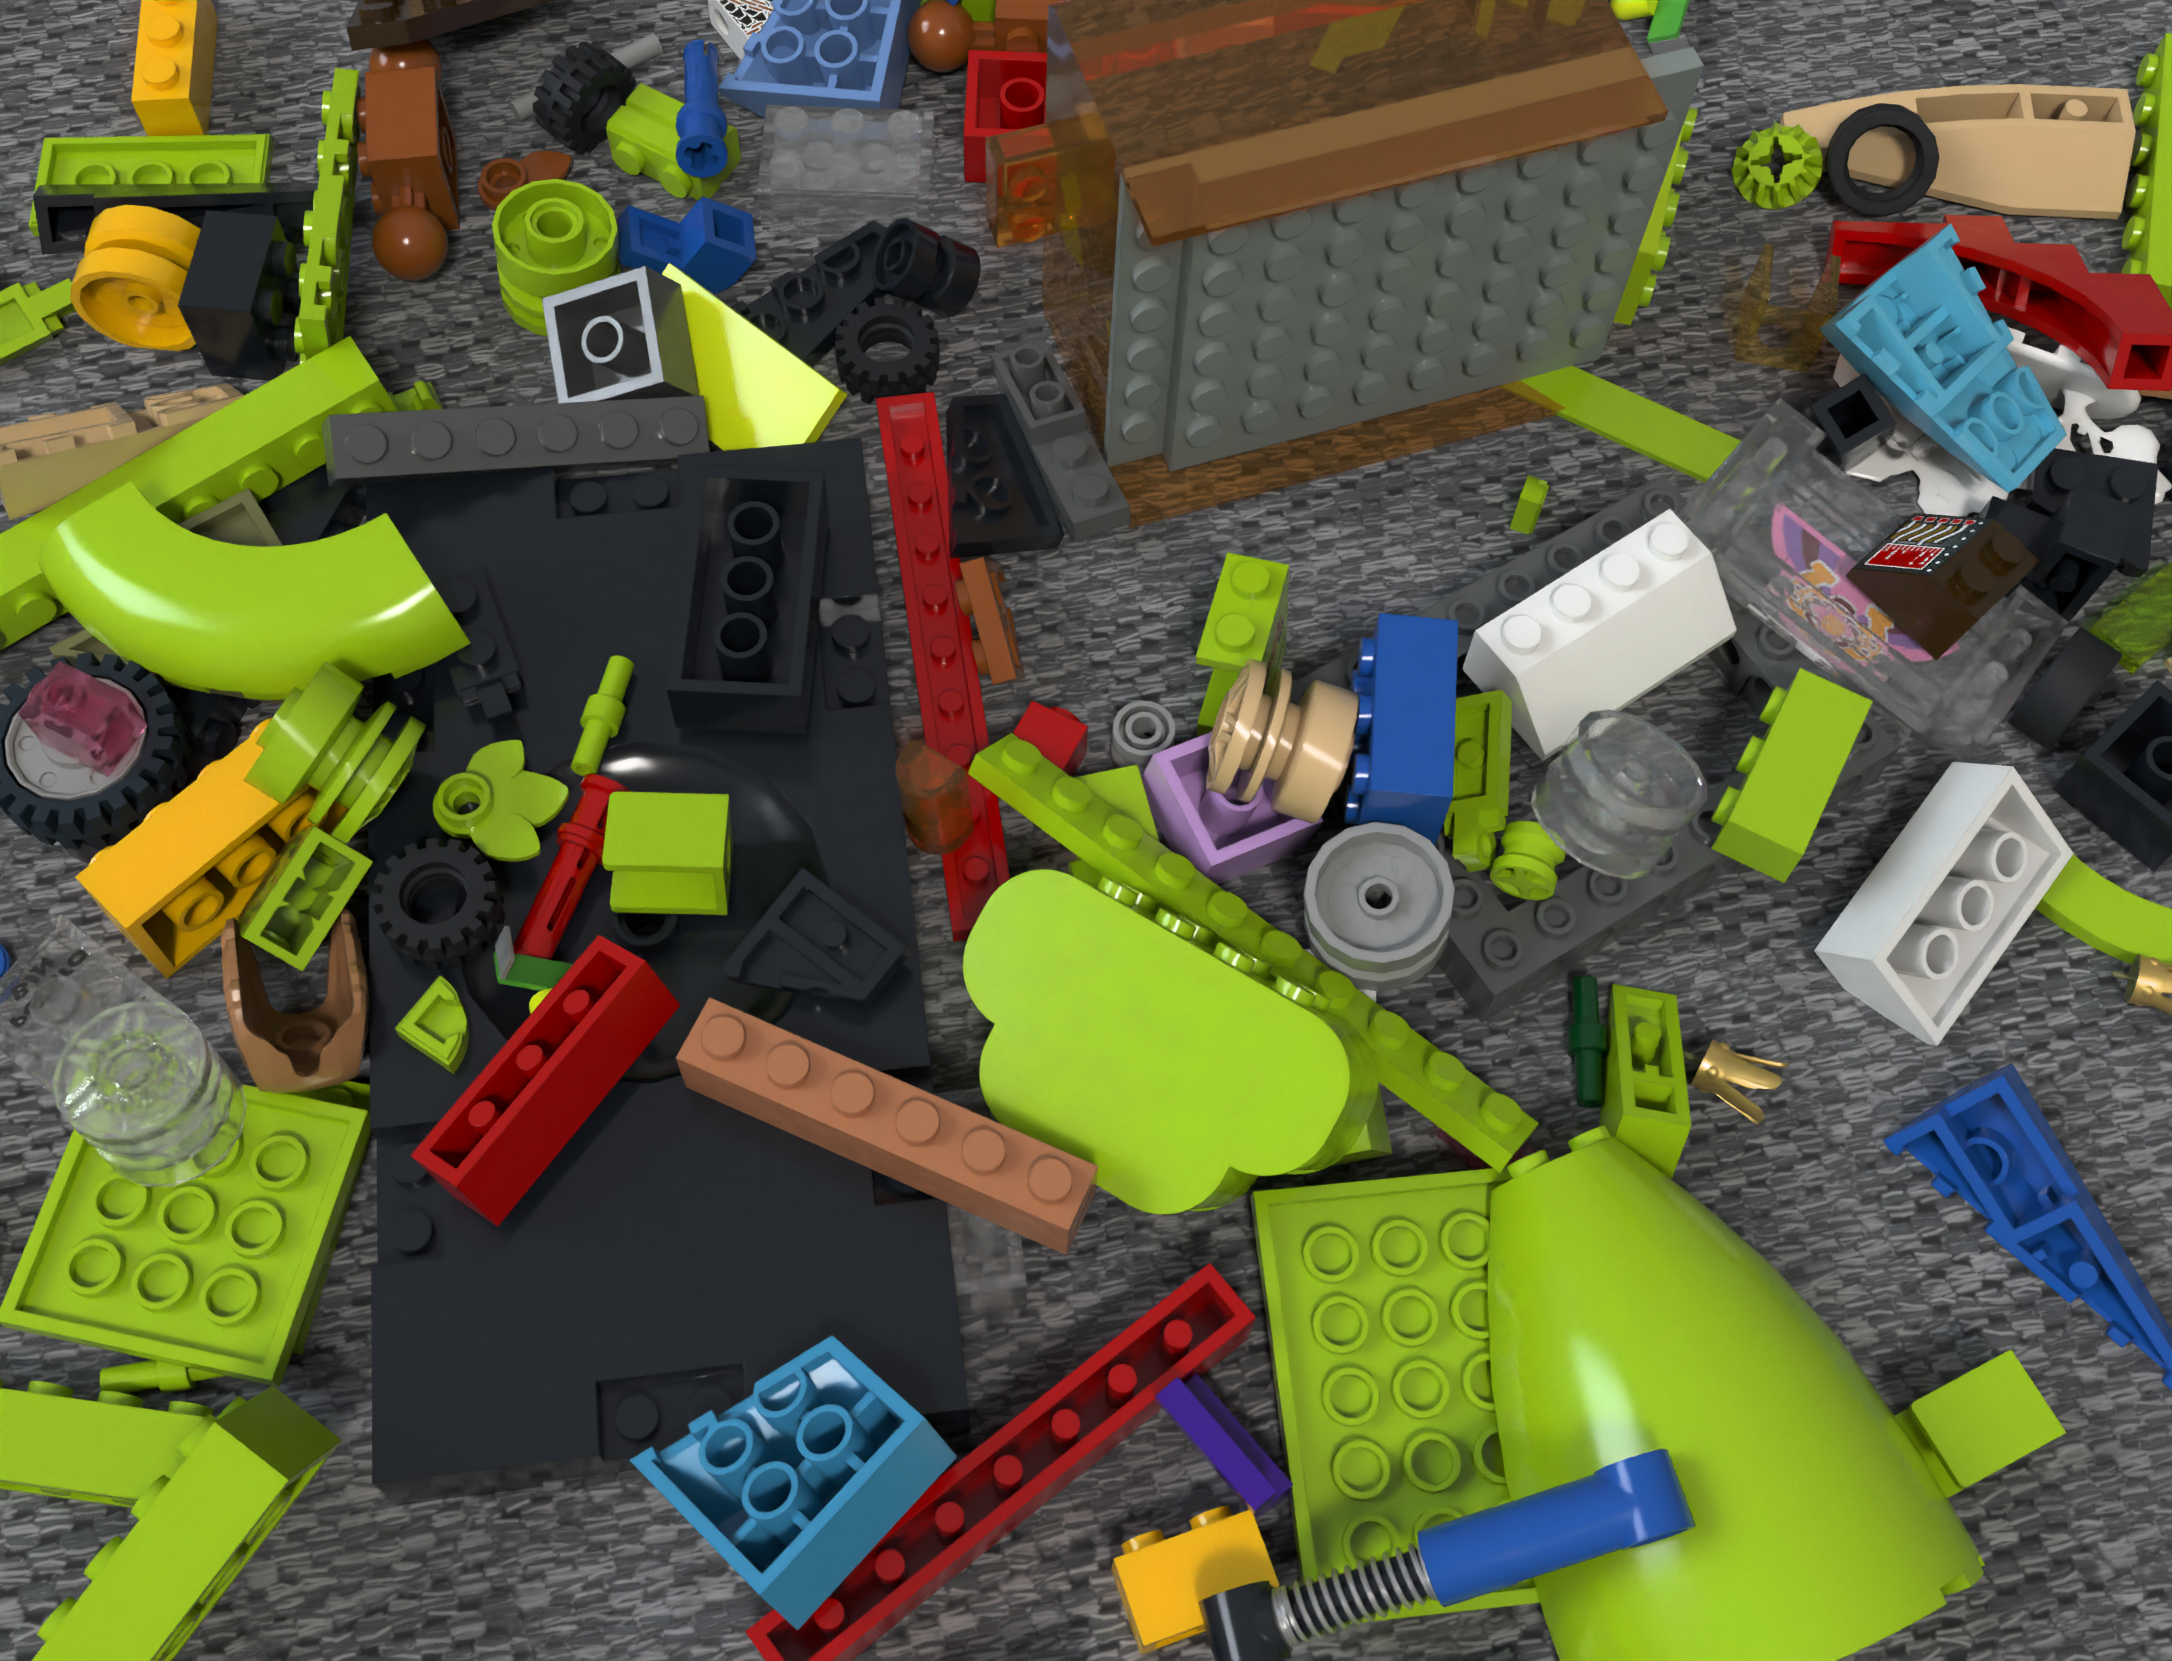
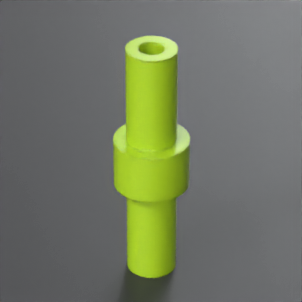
M619 655L610 657L597 694L589 696L580 719V724L584 730L571 763V769L578 775L597 774L609 738L616 736L619 732L626 712L622 701L635 667L634 663L626 657Z
M147 1360L102 1368L100 1371L101 1391L120 1393L160 1388L163 1394L194 1389L196 1381L223 1377L225 1375L156 1360Z

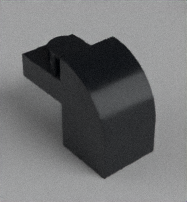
M1862 374L1810 405L1809 418L1758 447V454L1789 501L1838 472L1840 475L1846 473L1870 457L1892 438L1895 433L1896 422L1866 375Z

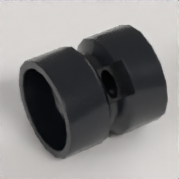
M901 218L890 224L880 237L874 250L871 271L873 282L880 290L906 301L914 300V303L944 317H950L961 312L972 299L978 286L981 267L980 257L976 249L946 235L939 236L934 230L908 218Z

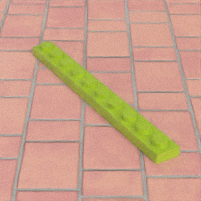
M1010 733L975 755L967 774L1102 875L1120 884L1123 882L1156 899L1158 903L1153 911L1157 914L1159 909L1162 908L1176 916L1181 914L1215 933L1210 942V945L1216 948L1220 941L1234 949L1239 947L1272 965L1273 968L1268 975L1269 979L1276 982L1278 976H1282L1292 982L1297 980L1330 998L1332 1001L1326 1011L1351 1025L1369 1045L1376 1061L1379 1083L1499 1173L1503 1171L1539 1125L1537 1121L1523 1112L1514 1100L1496 1092L1465 1069L1464 1065L1456 1057L1442 1052L1411 1029L1402 1017L1381 1007L1358 990L1349 978L1331 970L1304 950L1295 938L1277 930L1250 910L1241 898L1226 892L1196 870L1187 858L1173 853L1146 833L1137 821L1119 813L1092 793L1091 789L1084 782L1069 776L1042 756L1040 751L1031 743L1021 740L1013 733Z

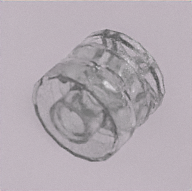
M132 1001L102 1011L80 1027L62 1050L52 1081L57 1108L71 1126L98 1151L101 1157L120 1176L142 1186L172 1187L201 1177L226 1157L241 1135L247 1110L242 1082L188 1015L162 1002Z

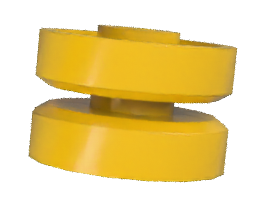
M121 205L103 210L93 219L85 243L84 258L79 261L71 285L70 301L78 315L96 331L118 343L131 347L182 351L193 347L196 342L180 312L178 302L201 229L175 214L153 207Z

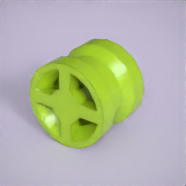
M1533 821L1510 822L1505 826L1501 838L1504 853L1494 860L1490 879L1499 889L1515 897L1537 901L1550 898L1554 895L1558 880L1554 869L1555 866L1564 861L1568 842L1557 830Z

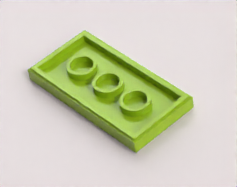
M270 134L44 138L35 192L40 185L269 183L274 143ZM33 200L29 228L35 237L39 236Z

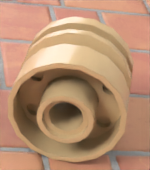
M1250 658L1244 664L1237 681L1224 696L1217 714L1208 747L1209 768L1206 790L1225 794L1233 781L1237 769H1240L1237 800L1251 802L1264 779L1268 778L1273 780L1271 790L1272 811L1309 823H1317L1324 813L1333 792H1336L1348 767L1355 740L1354 726L1358 710V695L1356 692L1314 680L1306 689L1298 705L1290 703L1292 674L1291 671L1285 669L1277 671L1267 693L1263 694L1267 672L1266 663Z

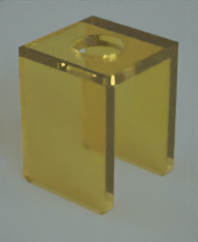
M1764 244L1740 301L1734 360L1808 373L1825 338L1819 329L1837 311L1841 257L1831 255L1806 310H1798L1768 304L1774 245ZM1766 324L1779 325L1789 333L1790 343L1783 348L1768 347L1760 341L1758 329Z

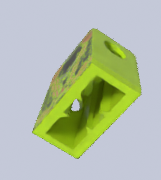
M311 826L293 835L286 842L238 917L241 937L303 972L373 861L315 826Z

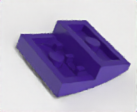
M1197 1374L1192 1376L1186 1383H1183L1176 1377L1155 1396V1401L1255 1517L1272 1510L1288 1496L1293 1485L1292 1482Z

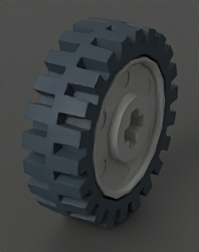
M78 653L76 667H73L68 659L62 656L50 660L53 671L51 674L45 675L38 666L25 672L31 684L24 689L13 681L3 690L10 704L7 706L0 703V808L29 836L33 834L40 842L54 846L56 841H58L65 849L80 850L83 839L93 849L108 846V833H113L119 841L133 831L130 826L132 822L139 820L143 823L146 815L156 804L169 802L175 797L170 788L171 786L184 788L188 774L183 765H191L192 750L187 743L191 741V737L184 718L171 696L151 673L148 675L142 666L131 660L125 665L119 656L105 654L100 663L93 653Z

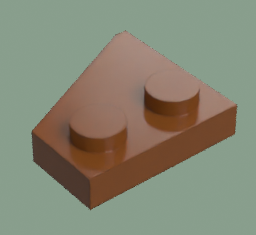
M985 557L960 563L963 579L955 581L956 592L964 615H974L980 638L972 640V649L980 674L982 676L990 674L993 685H1003L1025 679L1013 613L1010 607L1006 608L1000 583L1006 581L1002 563Z

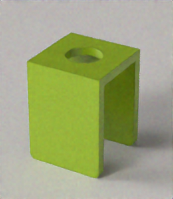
M611 793L609 796L602 856L604 869L613 871L610 894L611 910L616 913L728 915L734 845L729 794Z
M2011 1349L1911 1403L1908 1409L1895 1415L1898 1422L1924 1457L1947 1498L2066 1433Z

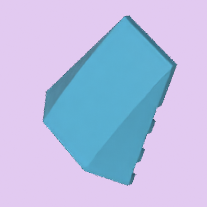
M1950 223L1874 280L1819 330L1860 375L1865 374L1873 388L1904 417L1953 456L2009 493L2016 489L2067 434L2029 366L2018 368L2009 353L2007 346L2014 340V337L2004 319L1992 322L1978 296V293L1986 289V286L1975 266L1967 270L1963 269L1952 249L1954 245L1960 242V239Z

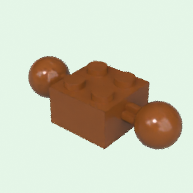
M930 0L918 7L911 16L907 28V41L914 58L924 67L937 72H948L961 67L968 61L969 50L1171 58L1175 10L1163 7L1152 8L1141 13L1132 22L1130 27H1108V0H996L995 22L974 21L970 13L959 3L953 6L946 0Z
M428 39L411 44L372 48L369 56V72H365V97H359L356 100L359 125L362 133H366V141L357 143L359 167L363 177H372L373 179L371 181L372 203L376 215H382L376 222L372 232V249L378 263L385 271L396 278L407 281L423 280L436 273L443 265L448 252V238L445 230L460 229L457 141L440 86L442 62L436 48Z

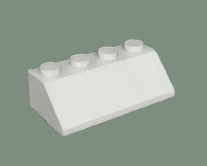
M1668 509L1475 630L1462 669L1483 693L1502 689L1512 700V727L1538 757L1544 761L1734 637L1737 629L1712 553L1671 509Z
M1952 762L1814 951L1845 990L1923 1042L1938 1046L2074 853L2013 766Z

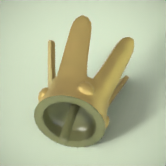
M2137 954L2128 974L2119 971L2112 972L2113 977L2127 980L2125 1003H2131L2136 1006H2151L2172 1015V1000L2161 995L2162 993L2172 994V963H2163L2155 957L2149 958Z
M1712 1039L1703 1059L1687 1051L1683 1052L1685 1058L1700 1065L1691 1086L1697 1087L1702 1093L1711 1092L1716 1094L1757 1125L1764 1119L1763 1111L1728 1082L1746 1088L1775 1090L1782 1083L1781 1077L1751 1063L1776 1068H1786L1789 1066L1788 1063L1736 1053L1730 1050L1728 1044L1719 1043L1715 1039Z

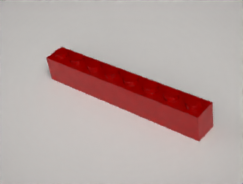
M1209 1263L940 1476L799 1630L795 1629L773 1609L746 1630L745 1633L765 1661L853 1660L1158 1413L1162 1408L1155 1401V1396L1176 1377L1183 1383H1186L1195 1374L1201 1378L1248 1340L1256 1319L1255 1315L1213 1265Z

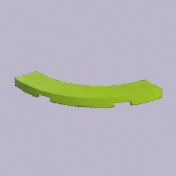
M2074 854L2035 907V909L2066 932L2091 947L2123 962L2132 964L2136 955L2141 954L2149 958L2155 957L2163 963H2172V909L2150 902L2122 889L2099 875Z

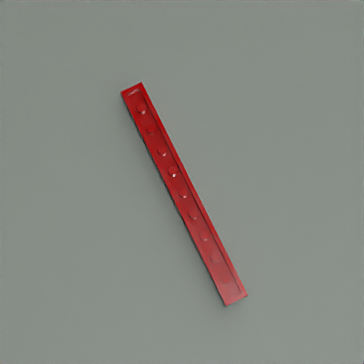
M934 392L876 398V406L953 942L968 939L987 901L1002 884L1010 879L998 797L967 774L975 755L989 747V739L978 669L972 649L973 637L970 618L965 616L961 609L955 586L956 580L963 579L960 568L961 560L960 558H950L948 477Z

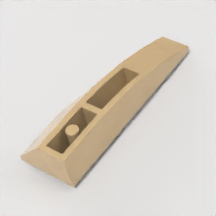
M2026 84L1965 85L1899 91L1847 99L1785 112L1780 119V125L1795 127L1799 124L1811 137H1816L1823 156V172H1827L1825 161L1828 144L1841 122L1858 109L1877 103L1902 105L1917 113L1936 138L1940 158L1936 178L1926 192V196L2007 215L2118 219L2122 212L2136 133L2127 89ZM1881 126L1867 131L1856 140L1849 152L1847 165L1850 177L1897 188L1908 179L1914 169L1916 159L1914 143L1906 133L1894 127Z

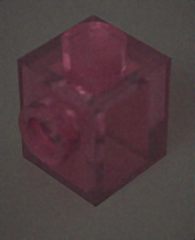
M62 661L57 663L44 680L38 682L32 688L26 703L18 712L42 744L106 777L110 775L148 726L125 692Z

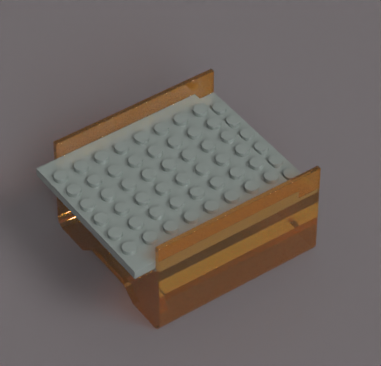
M1068 0L1050 4L1048 7L1046 123L986 137L987 223L997 248L1016 243H1029L1043 237L1042 303L1044 315L1075 394L1086 412V421L1096 447L1130 506L1131 524H1128L1129 529L1556 416L1557 411L1564 410V406L1520 380L1600 359L1704 68L1694 47L1639 59L1607 0Z

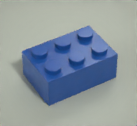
M1379 613L1373 638H1361L1357 670H1353L1350 691L1357 693L1359 702L1354 726L1355 740L1348 765L1353 766L1351 784L1346 786L1343 823L1354 824V826L1372 822L1402 825L1429 839L1434 846L1436 845L1453 798L1459 620Z

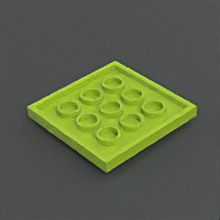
M104 1055L0 1307V1324L9 1329L280 1387L371 1131L369 1111L287 1093L264 1092L254 1086Z

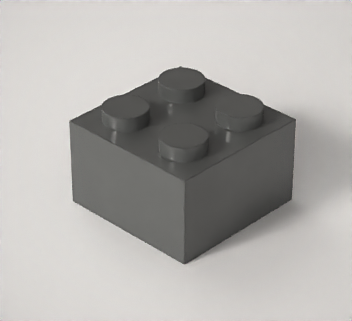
M643 266L542 298L558 403L699 396L681 284L647 266Z

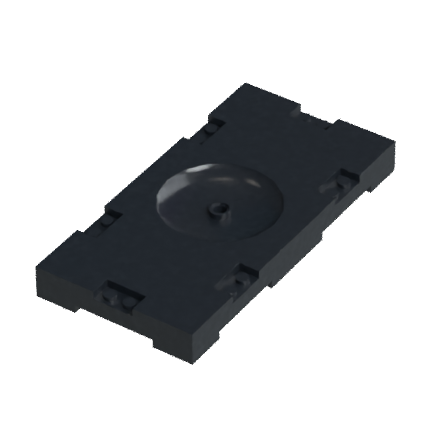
M861 438L677 455L678 469L590 478L557 480L554 467L366 484V523L387 513L432 583L482 567L524 683H521L523 690L508 695L519 729L494 737L482 704L466 709L464 703L461 704L445 658L396 679L391 673L373 678V713L387 701L397 706L381 731L383 735L393 740L411 716L426 725L418 740L412 767L377 818L372 819L368 823V859L373 861L369 868L370 1130L377 1138L378 1265H371L372 1484L397 1505L543 1487L544 1481L638 1470L629 1461L630 1459L652 1446L660 1452L691 1433L688 1427L690 1422L711 1409L717 1415H720L753 1394L755 1382L831 1335L918 1411L940 1436L971 1433L946 1202L686 1088L676 1060V1056L710 997L934 1095ZM696 466L824 472L829 520L807 734L676 728L666 688ZM619 655L630 659L635 667L622 701L626 712L619 732L616 736L609 738L596 775L612 779L624 785L632 792L729 794L734 845L728 915L613 912L610 907L613 871L604 869L603 865H596L576 907V911L570 919L551 960L574 964L594 939L601 935L645 960L681 1006L497 1227L453 1197L410 1155L530 1016V999L539 991L498 984L493 957L498 938L494 944L484 940L481 944L484 954L476 960L470 954L463 956L464 966L452 969L448 961H442L440 970H428L423 961L418 966L408 963L402 953L398 955L391 947L374 916L376 913L372 907V894L378 893L374 882L378 873L386 875L390 873L385 862L392 855H395L400 860L406 857L407 854L403 847L414 842L418 850L426 848V839L439 838L442 846L447 847L451 838L461 841L466 851L472 846L480 852L471 838L454 837L441 829L433 813L434 797L440 785L447 778L458 773H465L473 755L481 748L501 741L521 740L525 751L523 771L554 778L566 785L570 794L564 807L555 818L541 827L534 828L541 846V853L538 856L525 861L509 862L498 861L481 853L484 861H488L495 874L505 901L502 904L505 911L504 924H496V928L500 936L504 926H509L513 945L534 902V898L540 890L560 849L556 843V832L561 823H569L583 794L579 785L584 776L576 774L571 769V763L584 730L580 724V719L589 696L597 694L610 657ZM474 802L466 803L459 809L458 814L471 813L480 804ZM802 867L906 945L911 952L869 1007L735 983L719 971ZM441 885L431 888L422 894L413 906L412 917L415 921L426 924L446 921L460 911L466 902L467 893L464 888L457 885ZM646 925H662V928L655 934L649 936L637 935V932ZM439 976L447 980L457 992L466 1009L470 1025L468 1048L464 1059L454 1074L404 1041L395 1030V1027Z

